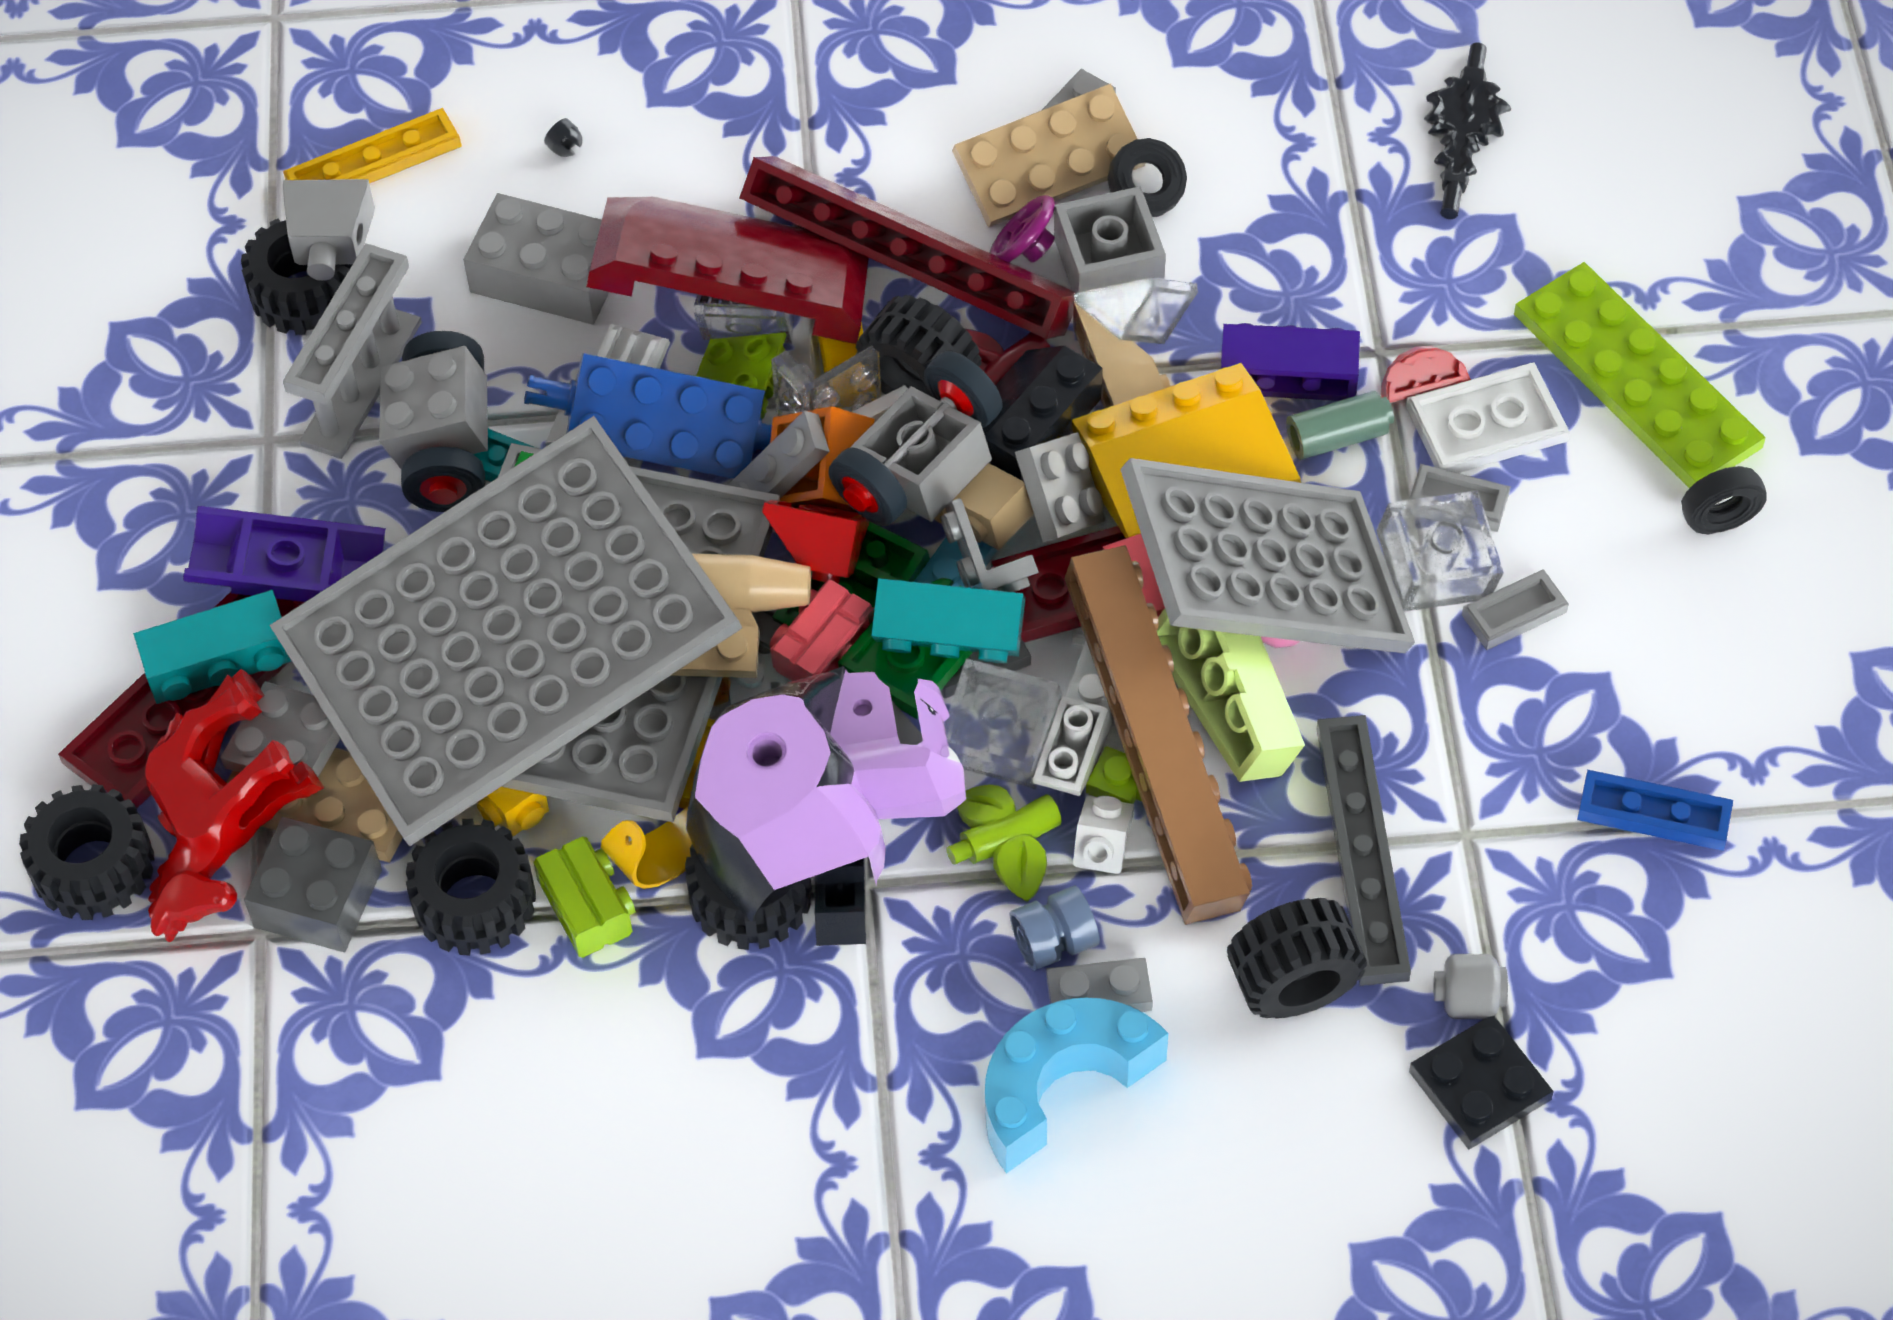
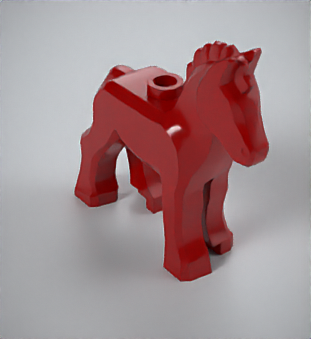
M242 669L233 677L227 675L208 703L186 711L184 716L176 713L174 719L169 722L166 735L162 736L151 750L146 762V784L162 810L157 816L158 820L171 835L177 838L172 852L168 855V860L157 869L159 876L151 883V894L148 898V901L152 903L148 908L151 918V932L154 936H160L164 933L167 942H172L178 932L185 930L188 923L199 921L204 916L212 913L230 910L237 901V892L233 885L228 882L212 880L211 877L233 853L238 851L253 837L260 826L270 821L283 806L296 799L307 798L325 788L309 765L301 761L294 766L286 747L275 740H272L228 784L214 771L228 727L237 721H251L262 712L257 702L265 695L256 681Z

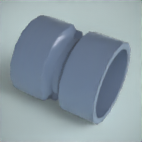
M1076 885L1048 896L1047 905L1043 906L1038 901H1034L1009 912L1011 927L1018 947L1026 963L1033 971L1060 961L1063 951H1067L1073 956L1100 944L1099 932L1091 908L1085 896Z

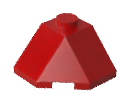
M769 500L764 502L763 514L796 563L811 567L812 579L822 582L831 579L838 584L840 577L847 578L854 574L869 525L867 519L857 512L828 506L809 504V506L799 505L798 509L791 507L792 503L787 501Z

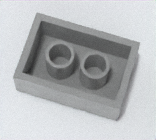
M497 193L463 259L470 293L594 325L609 294L606 291L586 287L602 219Z

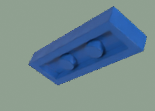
M1587 769L1577 820L1724 851L1734 800Z

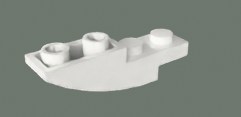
M1086 640L1066 696L1061 698L1033 777L1034 784L1077 796L1081 795L1089 780L1114 720Z

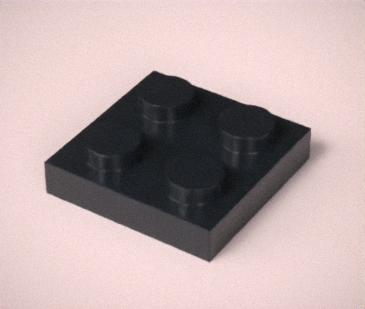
M1495 1016L1483 1019L1410 1063L1409 1073L1468 1150L1551 1101L1554 1093L1553 1089Z

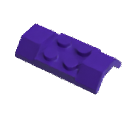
M198 506L193 546L188 568L184 569L183 581L230 587L231 593L251 596L273 590L274 596L277 599L306 602L384 551L386 528Z

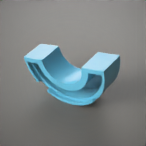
M1101 998L1061 1000L1043 1006L1018 1021L997 1045L989 1062L985 1078L986 1131L992 1151L1006 1174L1047 1145V1118L1039 1103L1043 1093L1055 1080L1072 1072L1096 1071L1112 1076L1128 1088L1167 1061L1169 1033L1159 1023L1138 1009L1120 1002Z

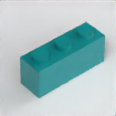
M878 578L871 636L876 642H883L882 650L890 652L911 653L913 645L931 647L930 655L938 657L959 658L961 650L979 652L978 660L1007 663L1008 656L1019 657L1025 598L1023 593Z
M273 590L133 633L156 704L168 700H180L190 693L212 686H220L227 675L233 677L240 669L250 675L260 671H272L279 668L282 664L292 662L270 627L272 623L282 618Z

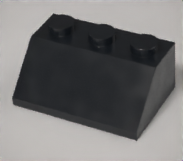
M1065 345L1026 350L995 385L1002 399V410L989 425L983 428L992 457L989 464L1024 481L1015 452L1070 435L1073 432L1072 419L1089 414L1101 400L1103 368Z

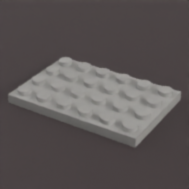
M1130 458L1120 469L1171 626L1396 653H1406L1414 645L1415 640L1360 491Z

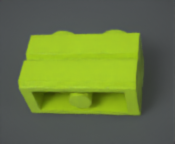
M582 836L564 844L559 850L554 849L535 858L533 864L537 881L579 957L584 958L603 949L606 944L611 945L630 936L633 932L630 915L636 913V910L626 888L621 886L615 889L609 877L615 873L609 857L602 848L594 851L588 838Z

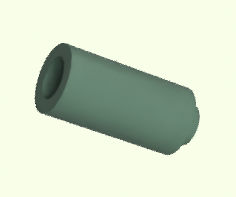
M1371 391L1288 416L1286 419L1287 434L1296 457L1299 460H1304L1387 435L1389 424L1394 422V413L1387 397L1381 398L1378 392Z

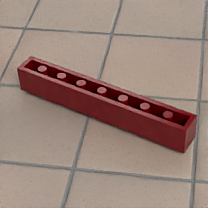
M776 156L753 157L739 199L1045 339L1065 336L1073 316V301L1079 300L1081 294L1011 262L1004 261L989 252Z

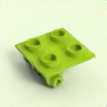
M781 332L710 339L696 376L764 390L765 394L760 418L764 419L769 402L767 399L773 397L774 387L777 386L779 381V373L787 360L785 348L783 347L787 334Z

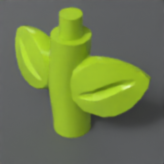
M981 785L965 790L966 800L957 806L962 821L971 829L960 833L959 842L946 847L951 863L956 865L969 859L973 864L993 857V867L1002 883L1017 897L1028 902L1039 890L1047 869L1046 851L1036 838L1061 825L1062 819L1057 804L1049 794H1045L1016 811L1014 800L1008 791L999 785Z

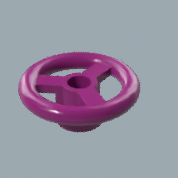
M1042 195L1023 206L1000 231L989 253L1007 262L1013 261L1021 254L1031 263L1040 259L1055 240V236L1045 228L1054 213V199L1049 195Z

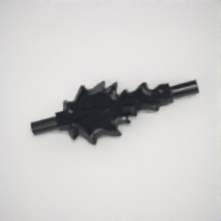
M1480 42L1470 45L1467 66L1461 70L1460 78L1455 76L1446 78L1444 80L1447 84L1446 88L1434 91L1426 96L1427 102L1433 105V108L1424 117L1426 122L1434 124L1428 131V134L1432 136L1445 134L1440 141L1445 148L1436 156L1434 163L1445 167V170L1440 174L1442 190L1444 191L1440 214L1446 219H1455L1458 216L1461 195L1467 188L1469 176L1477 173V169L1472 161V155L1480 151L1478 144L1487 146L1489 144L1487 135L1493 134L1497 137L1504 135L1499 115L1510 112L1512 109L1505 100L1496 96V93L1501 88L1496 83L1487 81L1484 70L1487 47Z

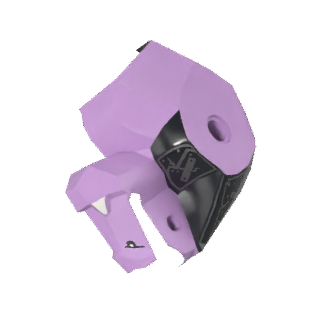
M844 666L825 673L788 682L729 705L716 719L710 729L694 776L687 811L686 830L702 866L715 884L751 922L763 901L774 890L866 857L870 859L875 884L877 885V880L884 868L886 851L878 819L946 816L966 800L963 765L947 743L944 721L950 715L941 691L933 681L918 679V684L914 691L923 741L918 745L900 744L890 689L878 679L875 672L848 673Z

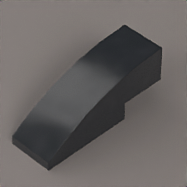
M865 858L815 875L814 915L816 946L866 944Z

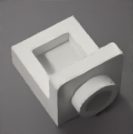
M1086 796L1077 824L1073 865L1075 867L1114 874L1121 872L1125 844L1133 819L1134 804L1121 802L1119 799L1111 796H1099L1097 798Z

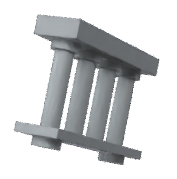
M365 243L284 377L283 385L285 392L312 400L316 412L299 440L301 446L342 459L380 395V367L398 363L403 355L406 344L412 340L422 323L421 317L397 310L393 300L394 292L409 269L406 255Z

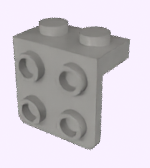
M961 498L946 504L947 513L941 516L940 519L948 542L953 543L957 541L963 559L956 561V565L964 587L973 586L976 589L986 590L996 588L997 591L1014 592L1030 586L1028 576L1039 573L1033 555L986 570Z

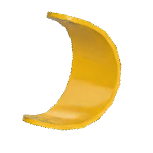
M688 806L675 816L673 823L667 821L645 835L636 822L632 820L622 821L602 839L600 847L635 886L647 889L663 885L684 873L686 857H691L690 847L692 842L686 830Z

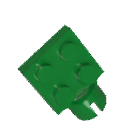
M939 578L930 584L952 586L954 582L948 578ZM872 622L838 661V666H844L848 673L875 672L878 679L889 687L891 701L900 710L918 719L914 694L918 679L933 681L941 691L973 652L960 650L959 658H945L930 655L931 647L912 645L911 653L882 650L883 642H876L871 636Z

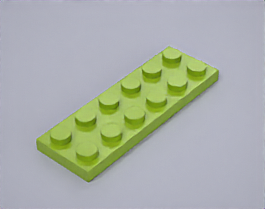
M1582 262L1515 304L1514 315L1688 488L1710 473L1724 468L1735 467L1763 448L1766 437L1587 263Z

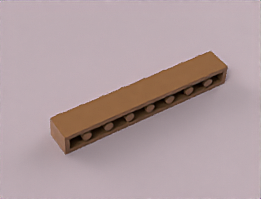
M1126 545L1072 557L1064 579L1184 923L1187 925L1241 911L1252 890L1250 872L1245 863L1239 864L1234 849L1236 846V835L1233 825L1228 818L1223 819L1218 805L1220 802V790L1214 775L1207 774L1202 760L1205 756L1202 738L1198 731L1192 732L1187 718L1189 715V704L1186 693L1182 688L1176 687L1172 676L1174 663L1171 651L1167 645H1161L1157 634L1159 622L1156 609L1152 603H1146L1142 591L1144 581L1141 567L1137 561H1131Z

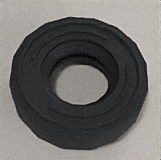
M1152 138L1136 139L1123 146L1110 162L1107 177L1109 190L1111 193L1135 188L1136 186L1132 180L1133 168L1139 163L1154 165L1162 174V187L1156 193L1148 194L1143 192L1151 216L1159 217L1173 209L1184 195L1187 182L1185 164L1177 151L1167 143Z
M1743 466L1724 468L1698 480L1686 491L1681 500L1682 512L1687 524L1696 533L1709 535L1737 528L1756 516L1767 501V492L1761 477L1752 468ZM1730 498V499H1728V500L1725 501V502H1722V503L1717 504L1718 502H1720V501H1722V500H1724V499Z

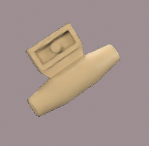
M691 553L735 614L742 629L670 676L757 678L760 633L752 613L809 605L811 567L755 555Z

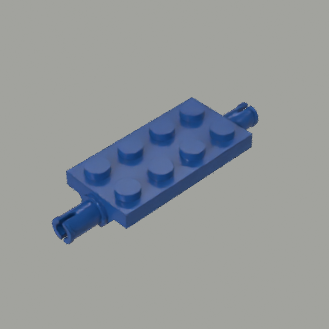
M582 353L576 380L571 379L570 383L536 377L532 374L528 377V387L544 390L545 393L539 394L525 391L524 404L563 410L564 416H568L566 433L594 416L623 457L734 479L751 463L752 454L756 450L763 451L770 444L772 425L762 423L760 418L765 394L764 390Z

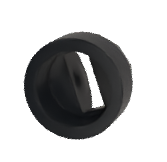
M564 118L550 128L544 138V144L558 156H573L575 152L571 148L575 145L578 147L582 146V134L575 124L568 118Z

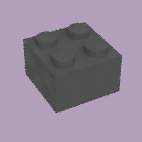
M282 816L244 897V902L254 928L345 953L382 871L374 841Z

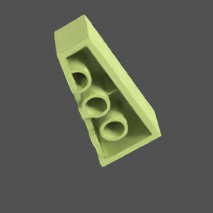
M1164 609L1158 617L1159 627L1157 634L1161 645H1167L1171 651L1174 663V671L1172 673L1174 681L1178 688H1182L1185 691L1189 705L1237 780L1243 782L1282 776L1305 744L1261 636L1171 626L1166 609Z

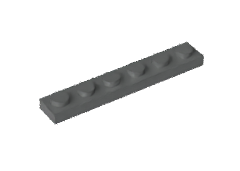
M1366 715L1318 719L1316 730L1348 919L1367 960V966L1364 968L1365 973L1359 979V985L1410 981L1411 969Z

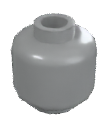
M1451 954L1445 961L1444 971H1434V1001H1444L1445 1011L1453 1019H1485L1490 1016H1496L1499 1007H1506L1507 969L1506 967H1499L1496 958L1490 954Z

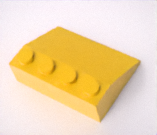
M1242 363L1225 367L1218 371L1072 419L1073 434L1079 433L1081 442L1088 452L1089 468L1095 487L1101 494L1103 504L1125 538L1141 534L1120 470L1130 458L1301 483L1298 471L1261 390Z

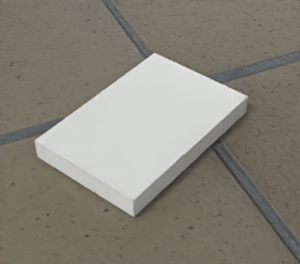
M1535 362L1407 398L1406 409L1434 467L1455 473L1565 443L1569 439L1570 431Z

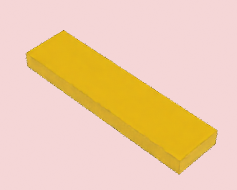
M442 107L284 170L283 174L285 180L368 179L370 184L460 148L462 144L459 134Z

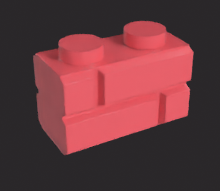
M831 579L827 580L818 591L815 589L811 590L810 604L799 606V615L790 626L782 624L775 631L770 641L773 668L791 681L839 668L838 661L873 622L874 608L870 603L854 593L850 594L847 589Z

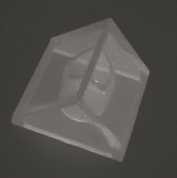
M1153 277L1074 293L1075 303L1119 340L1164 344L1197 295L1198 288L1197 283Z

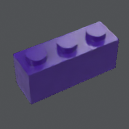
M1223 323L1220 369L1242 363L1261 390L1263 397L1341 401L1354 397L1357 394L1360 331L1344 330L1342 328H1300L1293 325L1281 327L1253 325L1250 323Z

